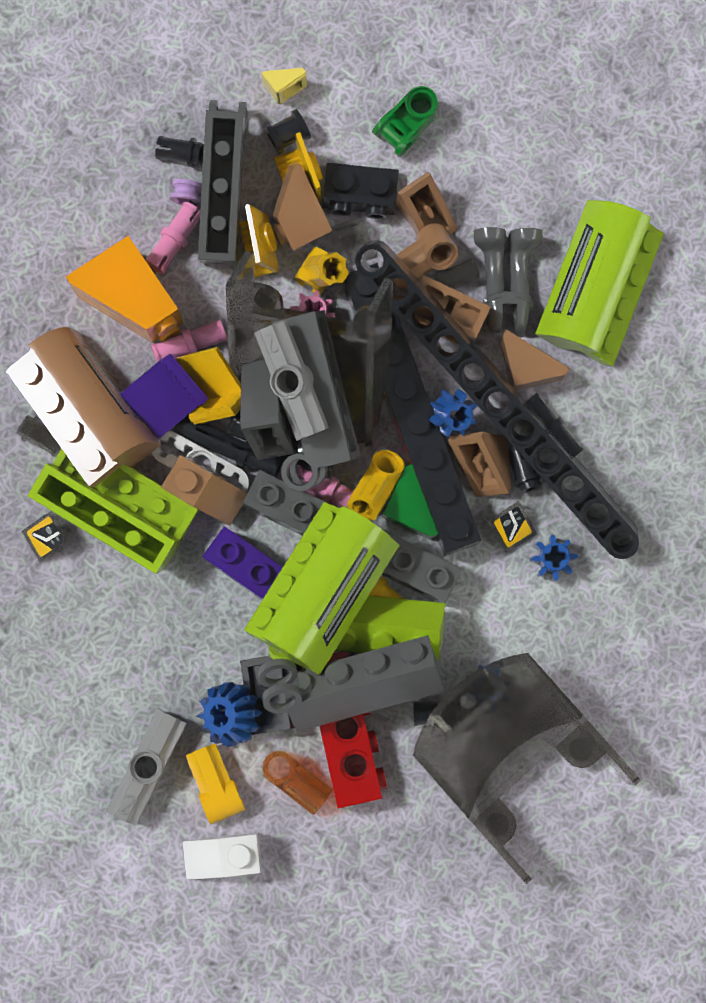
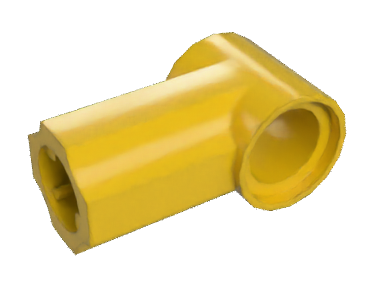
M313 247L294 279L303 287L307 284L313 288L311 291L313 293L318 290L321 296L327 286L344 282L349 274L346 268L347 259L337 252L328 253L318 247Z
M390 450L377 451L373 455L367 471L350 496L347 507L368 520H376L386 501L392 496L405 466L403 459Z
M211 744L186 755L187 762L200 790L198 796L211 825L246 811L244 802L238 794V787L234 779H230L217 744Z

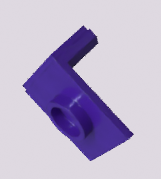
M171 354L165 355L120 393L158 439L208 399Z

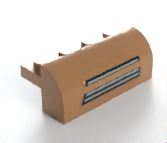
M60 327L39 336L28 344L31 350L7 370L9 376L90 487L95 488L122 465L134 468L162 445L144 421L121 396V388L77 330L70 327Z

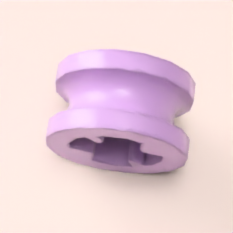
M174 179L172 181V187L175 188V192L170 194L171 201L177 204L189 202L194 206H201V197L199 195L202 190V183L188 179Z

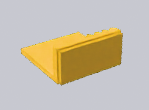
M299 132L296 133L297 149L274 157V161L282 182L290 164L294 162L301 164L320 203L321 186L319 180L323 179L314 152H307Z
M250 204L245 205L248 220L241 221L240 227L250 278L253 279L280 272L276 256L277 241L270 224L269 215Z
M218 347L175 358L208 398L204 404L199 405L189 414V419L194 425L235 416L241 409V383Z

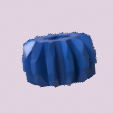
M224 682L220 686H213L207 689L208 697L199 700L204 708V712L198 714L197 717L204 719L205 722L201 732L210 733V742L215 744L222 743L226 747L237 746L239 743H246L251 740V732H256L261 728L255 721V717L260 716L263 712L255 709L254 706L259 697L249 695V687L237 685L233 682Z

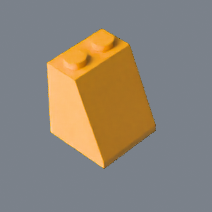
M129 236L66 276L67 281L80 300L149 342L155 343L158 340L164 342L180 333L178 327L184 323L177 306Z

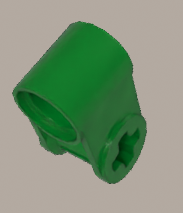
M425 86L414 87L393 109L389 110L378 121L372 133L376 137H383L395 149L394 153L401 157L436 118L438 106L436 94L432 89ZM422 100L429 103L431 108L426 113L421 114L415 112L411 106L416 101Z

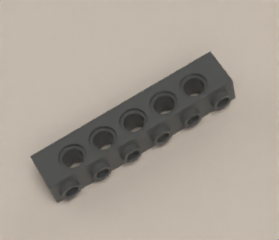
M259 470L243 505L246 509L303 536L325 501L304 491H294L284 481ZM386 532L400 546L382 575L436 602L446 603L462 568Z

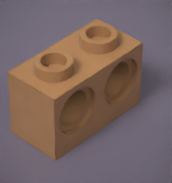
M423 275L421 283L475 342L491 306ZM423 306L415 309V318L419 323L426 325L434 321V314L428 307ZM444 335L441 337L459 346V342L454 336Z

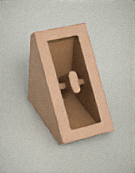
M429 172L397 192L396 206L417 235L424 226L434 223L445 227L449 235L458 230Z
M507 329L501 338L500 345L509 382L517 391L562 381L570 369Z
M488 432L450 436L448 441L476 497L510 493L509 443L505 436Z

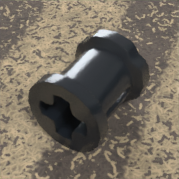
M297 109L291 111V116L274 125L269 123L264 127L278 155L284 152L285 147L296 142V133L300 132L304 140L311 138L310 131Z

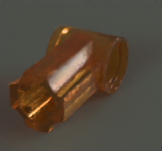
M283 750L269 752L261 762L263 776L312 815L320 809L333 791L329 785ZM277 756L284 757L289 764L287 774L280 778H274L268 772L270 760Z

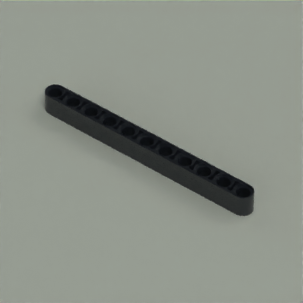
M373 240L364 244L355 257L356 268L364 279L606 551L618 559H628L633 556L639 547V534L637 526L395 252L383 241ZM371 249L379 251L383 256V266L380 268L368 266L365 262V252ZM394 278H401L406 281L409 287L408 294L401 297L394 295L390 290V281ZM428 307L434 314V321L426 325L419 323L414 314L416 308ZM444 335L454 336L459 342V349L450 353L444 351L439 343L440 338ZM471 363L480 365L484 370L483 378L479 380L469 379L464 372V367ZM498 391L503 392L508 396L509 404L504 408L494 407L489 401L490 394ZM519 420H527L534 426V431L526 436L519 435L513 425ZM544 448H552L557 451L559 458L553 463H545L540 460L538 453ZM568 476H577L582 479L584 484L580 489L571 491L565 488L563 481ZM599 503L607 508L608 513L602 518H594L589 515L587 509L591 505ZM624 531L632 536V540L626 545H618L613 542L612 537L615 533Z

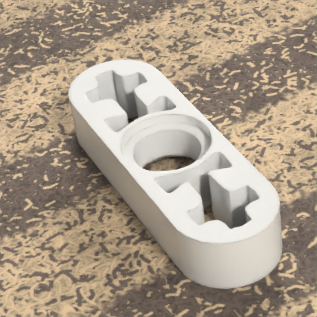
M168 431L158 439L160 443L161 441L168 443L170 439L175 440L174 447L184 454L186 447H190L193 450L186 456L192 460L197 456L208 458L211 462L210 470L214 473L217 472L218 464L224 466L225 468L220 473L227 478H232L235 474L239 475V483L242 485V490L248 492L249 479L246 473L237 466L175 432ZM160 447L152 452L154 458L169 469L173 468L178 459L173 454H168L166 458L161 457L162 450Z

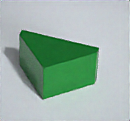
M411 464L404 468L382 518L431 540L438 536V532Z

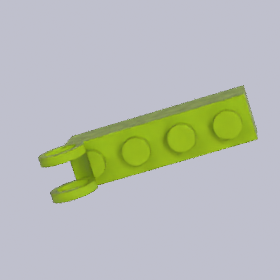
M368 596L335 650L365 653L428 635L436 659L439 661L445 630L446 603ZM269 646V655L272 659L290 660L284 654Z

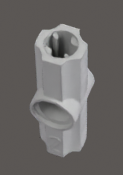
M285 320L255 332L254 334L271 374V389L275 395L280 397L296 441L328 429V423L313 388V373L302 360L288 321ZM289 370L293 371L298 377L299 383L295 391L286 385L285 377Z
M157 709L136 753L129 761L128 769L106 812L124 822L137 826L158 781L164 774L165 767L187 725L186 722ZM144 756L153 758L157 764L156 773L150 778L141 776L137 769L139 760Z

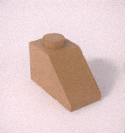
M296 162L290 164L272 214L276 224L272 225L279 244L281 246L287 244L288 248L294 251L331 232L332 229L301 164Z
M184 455L178 457L161 488L194 508L231 526L242 508L248 494L246 491Z

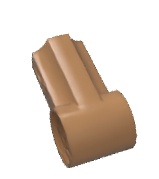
M434 223L424 226L417 235V241L396 255L420 279L433 269L445 270L451 267L458 258V249L446 228ZM392 279L400 291L408 287L407 282L403 279Z

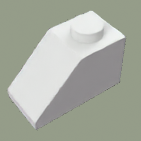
M258 832L183 841L187 879L223 878L257 874L262 871Z

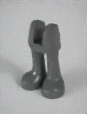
M485 227L474 230L475 245L483 252L486 265L487 285L486 297L483 299V303L491 306L487 314L490 332H501L503 304H513L512 319L514 333H524L526 331L529 311L533 307V300L529 297L528 286L530 253L541 245L543 230L519 228L508 233L511 276L510 292L504 291L503 278L506 230L497 227Z

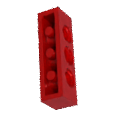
M346 651L333 653L327 663L350 657V654ZM370 712L350 717L358 725L357 734L351 739H342L337 735L336 724L338 721L319 726L338 809L382 799L381 790L388 789L383 767L375 768L372 753L379 752L375 731H367L364 716L371 715ZM359 754L365 759L366 769L361 775L351 776L345 771L344 762L349 755Z

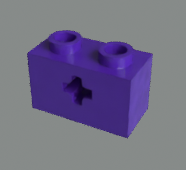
M225 526L202 556L205 561L260 600H263L283 568Z

